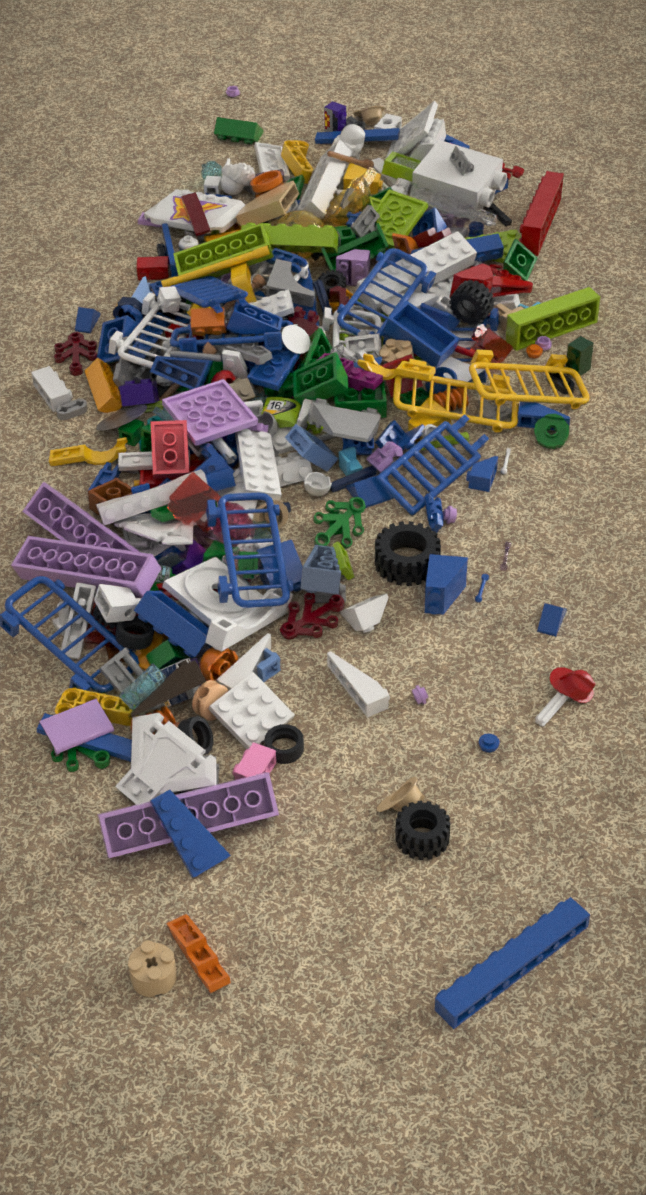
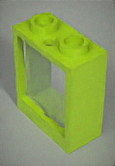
M392 151L384 161L381 174L395 179L402 178L412 183L413 171L421 163V160Z

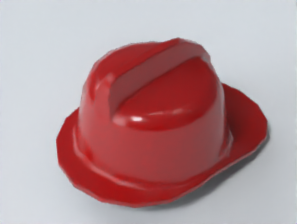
M558 667L550 673V683L558 692L579 703H587L593 698V688L596 683L587 671H573L565 667Z

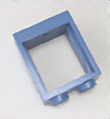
M297 424L285 436L286 440L303 458L327 472L339 459L320 438Z

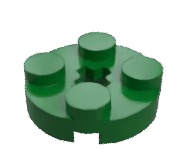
M558 414L545 415L535 424L534 434L537 443L548 449L563 447L569 438L568 423ZM551 428H554V431L557 432L553 435H550L547 432V430H551Z

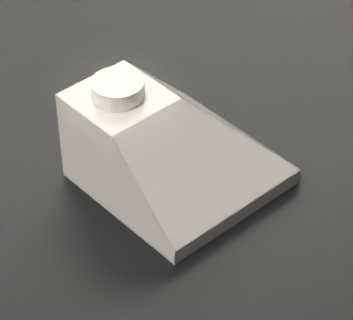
M383 594L370 597L340 611V614L355 631L363 630V633L369 632L374 629V625L380 623L388 595Z

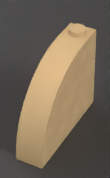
M294 180L260 195L245 205L236 215L238 225L242 226L246 225V223H255L257 225L285 215L299 195Z

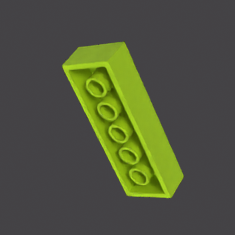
M263 223L173 253L178 276L251 252L266 245L270 255L247 261L248 266L274 258ZM231 267L199 278L207 276L219 277L230 273Z
M246 223V225L241 226V230L254 226L255 223ZM263 223L272 251L277 248L287 252L322 253L321 248L323 247L326 253H337L339 235L333 226L324 225L323 228L317 227V225L302 227L299 224H293L292 226L277 224V226H271L269 223Z
M587 287L508 314L505 341L515 351L535 344L538 337L546 336L552 339L598 322L601 296L592 288Z

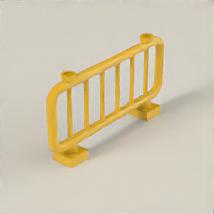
M476 350L469 366V373L479 395L487 400H495L497 406L505 404L506 401L570 404L572 409H578L581 405L588 403L590 399L579 373L572 368L564 367L568 361L566 355L551 354L546 365L540 366L490 363L494 356L492 350ZM476 369H485L495 393H488L484 390ZM489 369L501 371L510 394H499ZM504 370L516 372L525 395H515ZM519 371L531 373L540 396L529 395ZM534 372L545 373L556 397L544 396ZM549 373L560 374L570 397H559ZM564 374H569L574 378L583 398H574Z
M409 360L412 363L426 365L425 361ZM493 374L492 378L499 394H510L503 376ZM396 375L393 403L398 409L407 411V415L412 418L416 417L419 413L459 420L464 414L466 415L467 389H477L472 382L433 376L427 381L430 382L429 407L425 408L415 406L417 380L421 379ZM402 378L414 379L412 405L404 404L400 401ZM491 382L490 385L482 384L486 392L495 393ZM434 383L447 385L445 411L432 409ZM450 386L464 388L462 414L449 412ZM480 396L479 417L466 415L469 418L468 422L492 426V430L499 433L503 428L511 429L517 425L519 402L512 401L511 422L500 421V406H497L496 420L483 418L484 398Z

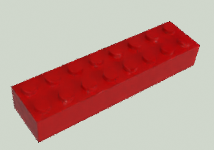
M546 171L545 176L541 178L538 189H536L532 203L529 205V210L526 212L523 224L520 226L522 236L519 238V241L535 256H538L561 202L564 173Z

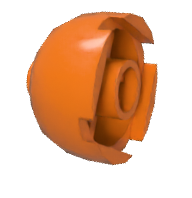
M211 647L202 655L199 668L206 681L214 680L217 682V679L238 661V656L231 649L227 648L221 652Z

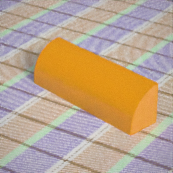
M97 358L85 370L97 409L103 413L117 411L122 407V401L118 387L113 381L110 365Z

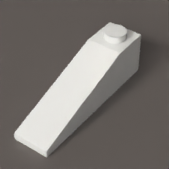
M77 582L73 599L91 615L95 606L96 586ZM72 608L70 609L68 622L78 615ZM80 617L66 628L61 651L88 630L90 624L85 619ZM85 638L65 654L69 658L79 660Z
M267 633L217 679V682L231 690L251 673L254 672L257 675V665L264 660V650L266 648L271 650V635Z
M331 651L327 653V666L367 718L388 709L390 696L386 689H383L377 681Z

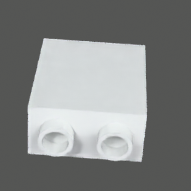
M438 140L413 171L412 197L477 217L484 206L488 208L491 206L495 191H502L506 184L507 173L502 172L503 159ZM455 146L460 151H463L468 161L474 165L473 172H465L463 176L449 159Z

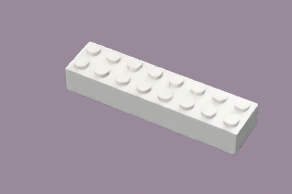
M340 140L328 150L349 157L352 153ZM328 151L321 156L292 218L302 227L315 225L319 218L322 219L327 214L326 210L330 206L329 202L334 198L333 194L337 191L336 187L341 182L340 178L344 175L343 171L348 166L346 165L348 162L329 157L327 155Z
M457 231L411 254V256L426 264L428 268L426 276L430 271L436 273L434 284L473 265L477 252ZM404 259L395 262L417 275L421 272L420 267ZM392 265L381 269L409 285L416 279V277ZM379 272L373 278L377 283L399 294L405 293L409 289ZM365 278L357 282L356 290L359 288V286L362 284ZM372 283L365 289V291L386 302L395 297L392 293ZM421 283L414 292H421ZM364 293L361 294L359 299L364 305L379 313L383 311L381 309L384 305L383 303Z

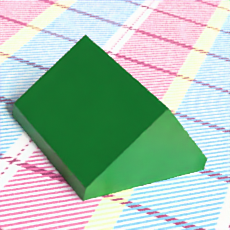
M514 239L503 262V267L510 274L518 275L523 281H527L538 258L519 240Z

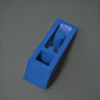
M520 402L517 427L535 428L536 422L547 414H558L570 425V417L536 402Z

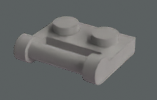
M127 647L99 668L100 672L122 698H128L141 687L140 682L149 675L148 673L145 674L131 657ZM121 658H123V660L137 675V677L140 679L139 681H136L134 677L129 673V671L125 668V666L120 662Z

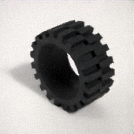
M404 521L399 522L398 526H395L393 523L389 525V529L384 527L382 533H378L377 539H375L376 571L380 572V576L383 579L387 577L388 582L396 581V585L400 586L402 583H406V586H412L413 582L416 585L422 584V580L426 582L430 554H441L440 538H437L438 534L435 531L432 532V528L429 526L423 528L422 523L414 525L413 521H409V524H404ZM399 548H415L422 551V553L407 557L398 555L393 551Z

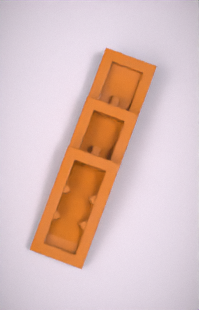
M396 233L392 234L396 249L411 254L412 250L419 249L412 237Z
M187 914L166 923L191 967L210 993L231 983L229 975L219 964L217 955L207 944L206 937Z

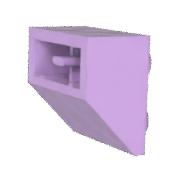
M354 249L336 257V271L338 270L339 274L342 272L343 276L346 277V285L357 286V282L366 278L370 273L369 250Z

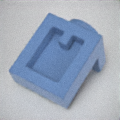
M268 648L264 650V660L257 665V676L263 682L281 671L280 657Z

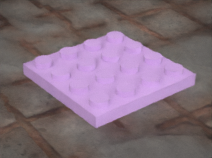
M224 379L162 399V405L174 420H187V436L195 446L258 425V418Z

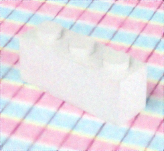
M50 366L31 372L34 387L53 412L56 411L58 406L71 401L73 396L70 389L66 388L64 381L59 379L57 372L53 371Z

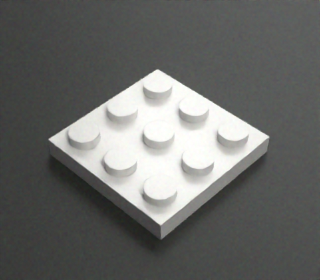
M254 672L211 704L208 709L246 749H249L253 742L261 745L265 741V735L268 730L280 724H287L295 716Z

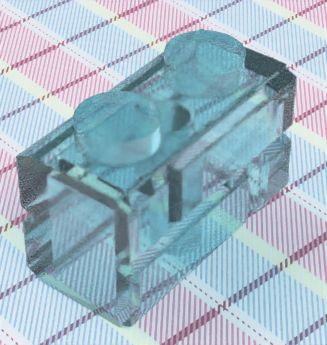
M152 663L120 693L119 697L130 709L134 710L165 681L166 676Z

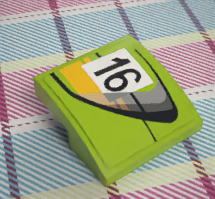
M267 397L261 414L264 411L271 413L275 417L279 428L294 427L297 424L302 405L296 400L289 398Z

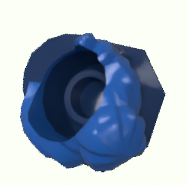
M122 297L113 310L115 319L128 315L137 323H140L146 315L142 314L143 304L135 297Z

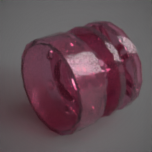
M228 502L225 504L226 511L245 510L237 503ZM248 513L227 514L228 525L254 524ZM217 518L216 526H211V530L218 540L224 543L220 518ZM255 528L229 529L231 540L253 539ZM232 544V547L236 548V546L241 544Z

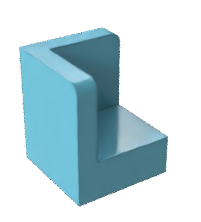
M355 447L339 451V467L346 476L363 469L356 459Z

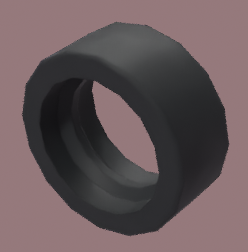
M135 616L130 621H120L116 627V641L121 646L131 650L145 649L153 641L154 626L149 622L142 621L138 616ZM127 631H137L141 632L142 634L136 635L128 633Z
M195 716L182 720L179 723L178 729L193 741L195 740L192 729L195 731L198 745L205 750L203 755L208 754L212 750L214 744L213 733L204 718Z
M289 724L274 726L265 735V747L276 750V763L289 764L295 762L304 752L303 734L297 727ZM281 738H288L295 741L296 745L287 750H280L272 746V743Z

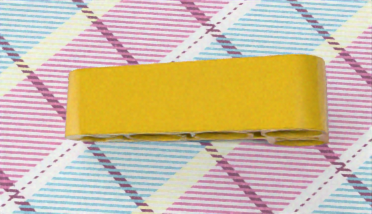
M301 140L284 141L281 157L294 176L303 174L304 184H308L313 172V167L306 159L309 144Z
M247 262L232 266V285L248 293V296L245 297L248 303L256 302Z
M69 688L63 692L55 707L56 715L97 699L111 723L131 726V719L133 717L129 719L128 714L138 704L131 699Z

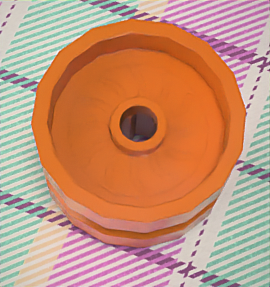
M278 170L264 172L253 178L250 182L253 191L256 192V198L284 183H282L281 172Z

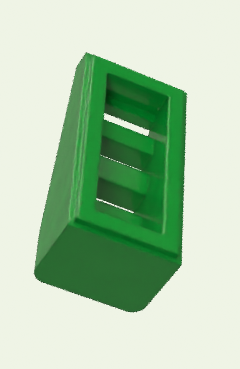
M421 387L416 389L415 406H421L429 398L428 391ZM413 390L401 394L400 401L404 404L412 405Z

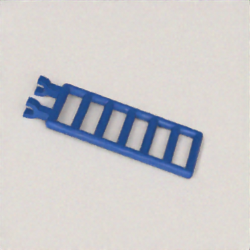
M213 276L172 285L175 286L179 296L203 308L211 307L216 313L223 312L220 304L233 300L237 301L241 307L248 305V302L245 300V297L248 296L246 291Z
M465 414L453 425L447 421L441 423L377 475L376 480L410 515H415L425 506V497L396 470L403 465L435 498L481 459V455L477 451L485 445L489 438L484 434L471 445L458 432L469 421ZM446 429L472 457L467 461L440 434ZM435 438L462 466L456 470L430 441ZM425 447L451 475L445 479L419 450ZM414 456L440 484L434 488L408 459ZM391 474L418 503L412 507L385 478Z

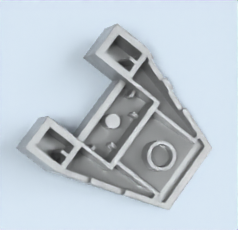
M316 398V401L311 400L307 421L312 425H316L317 428L324 427L323 431L336 437L369 442L371 438L377 436L381 415L376 409L367 408V410L362 409L360 412L330 406L329 403H326L327 400Z

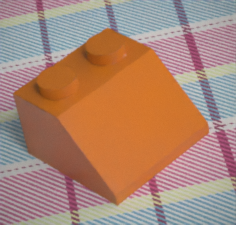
M221 307L223 312L216 313L213 308L191 309L192 334L203 336L205 334L220 335L226 333L228 322L224 307Z

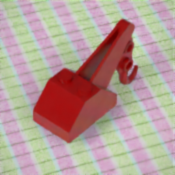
M482 263L454 274L450 297L461 283L473 280V282L475 280L479 281L480 284L483 283L486 288H489V292L493 294V297L531 293L533 283L523 281L518 275L510 274L509 271L502 269L503 267L500 265L490 264L488 266Z

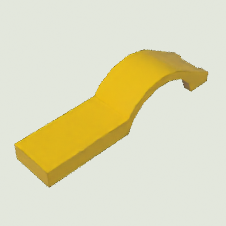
M366 353L363 354L364 360L359 359L357 361L358 365L364 370L383 375V380H390L396 375L429 381L434 376L436 367L402 361L396 369H386L375 361L373 355Z
M127 438L117 439L113 448L102 452L89 449L85 444L50 450V466L82 461L93 465H105L106 462L112 463L119 458V453H126L125 444L127 443Z

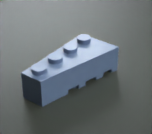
M314 546L302 568L300 589H304L308 593L324 592L339 595L341 570H339L340 567L337 564L338 560L334 547Z

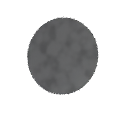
M136 405L122 409L102 420L96 429L105 431L127 424L146 411L147 406Z

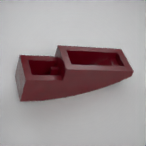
M196 192L181 196L183 207L195 235L199 236L211 232Z
M431 228L412 238L418 247H427L452 233L449 228L437 233L435 228Z

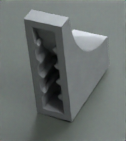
M276 259L266 285V297L289 289L293 303L313 307L315 291L301 286L294 279L291 273L292 262Z

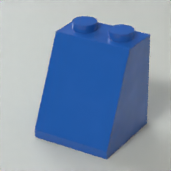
M291 539L281 542L287 580H293V590L297 592L302 590L300 588L303 566ZM274 545L257 549L256 552L258 554H275ZM276 557L258 558V570L278 569ZM262 573L258 575L263 585L280 584L279 573Z
M430 554L425 588L424 613L444 615L465 589L468 557Z

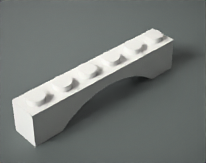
M200 469L158 487L96 504L102 523L107 525L210 489L205 474Z
M281 588L270 589L266 591L261 599L282 597ZM290 592V598L284 605L254 607L236 619L230 620L221 616L210 622L206 643L222 652L287 614L288 604L291 602L293 593Z

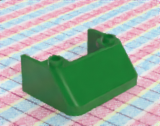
M379 223L376 224V231L338 247L337 253H326L324 247L321 248L322 257L329 271L334 270L336 272L337 256L354 249L369 250L370 260L376 258L379 252L384 254L389 249V245Z

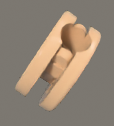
M214 680L206 681L194 694L192 700L193 711L206 720H216L217 718L208 710L209 706L229 690Z

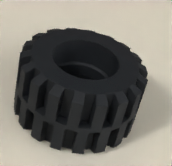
M469 280L460 284L451 295L449 304L451 305L450 309L453 310V315H456L458 320H462L463 323H468V325H478L492 311L495 301L488 287L486 288L479 281L475 280L473 282V280Z
M418 801L416 804L411 802L408 807L404 806L402 812L399 811L397 814L395 840L398 848L402 849V853L405 855L409 853V857L412 859L416 856L419 857L418 860H423V857H427L430 860L433 859V855L438 857L441 855V852H445L449 845L451 823L449 815H446V810L444 808L440 809V805H433L430 801H427V803ZM416 828H427V829H430L431 831H429V832H418V831H416V830H414V829H416Z

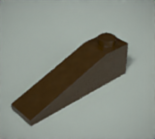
M189 659L178 663L179 668L168 675L128 714L129 719L205 683L206 680L196 660L190 662Z

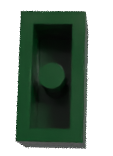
M582 336L569 343L566 367L576 370L580 376L591 369L594 343Z

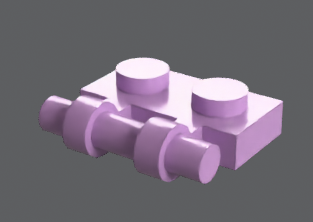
M386 442L385 446L381 449L377 448L366 460L379 472H382L394 461L392 458L394 456H402L403 451L394 442Z

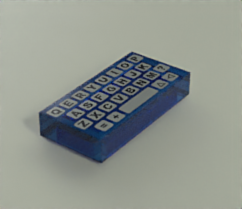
M172 545L154 557L159 565L173 568L185 561L187 554Z

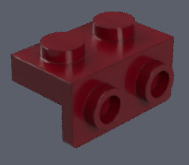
M341 286L330 288L329 302H339V306L340 304L346 305L349 301V297H346V288Z

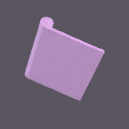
M97 699L39 721L51 741L56 755L114 732L113 725Z

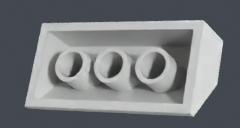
M434 119L429 133L412 149L409 157L422 161L438 140H445L444 119Z

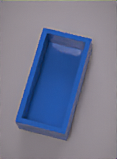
M406 301L388 318L384 328V332L395 340L410 341L413 353L436 368L455 351L460 338L409 301Z
M146 591L134 609L139 614V619L146 623H151L156 632L159 634L164 633L169 637V642L175 646H181L184 649L183 652L191 658L202 657L209 648L213 647L206 643L209 627L161 591Z

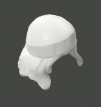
M350 124L345 126L341 134L334 139L332 146L338 140L342 141L352 151L350 157L354 156L359 160L360 152L364 145L365 132L360 126Z
M228 158L222 168L223 176L220 184L222 190L228 195L239 194L244 186L251 185V180L255 178L253 167L245 163L232 165L230 164V158Z

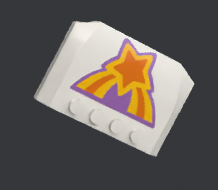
M176 189L144 213L145 219L150 218L151 223L157 225L167 223L168 227L194 231L188 220L181 196L194 192ZM196 192L211 230L209 233H212L213 230H220V233H224L237 222L236 215L245 206L241 200Z

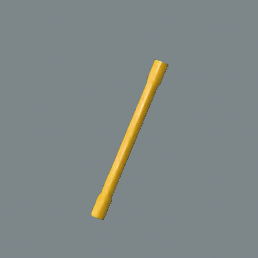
M266 245L204 268L162 280L161 283L163 287H170L270 255V252Z

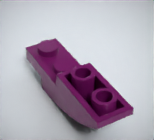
M324 353L319 359L324 358L330 354ZM340 358L348 376V387L361 391L364 387L375 390L383 382V375L356 368L353 361Z

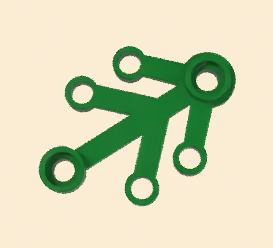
M353 497L349 502L327 501L325 505L327 512L332 513L335 509L347 511L344 514L315 513L313 517L314 523L318 525L324 521H333L335 523L325 533H318L314 539V544L328 546L330 538L342 527L343 538L340 544L345 549L350 548L353 540L350 537L349 518L352 515L354 516L355 526L352 529L353 535L356 537L362 536L364 527L362 526L361 514L366 508L364 500L360 497ZM316 516H320L322 520H318ZM355 529H360L361 532L358 533ZM318 540H322L324 544H320ZM344 540H347L349 544H345Z
M81 746L68 749L66 767L69 772H75L79 769L76 750L93 760L94 765L99 769H104L110 764V755L107 751L100 750L95 752ZM53 747L51 752L52 761L61 762L64 759L63 752H60V756L55 757L56 753Z

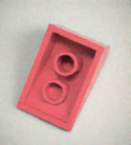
M187 420L151 421L153 479L179 478L188 474Z

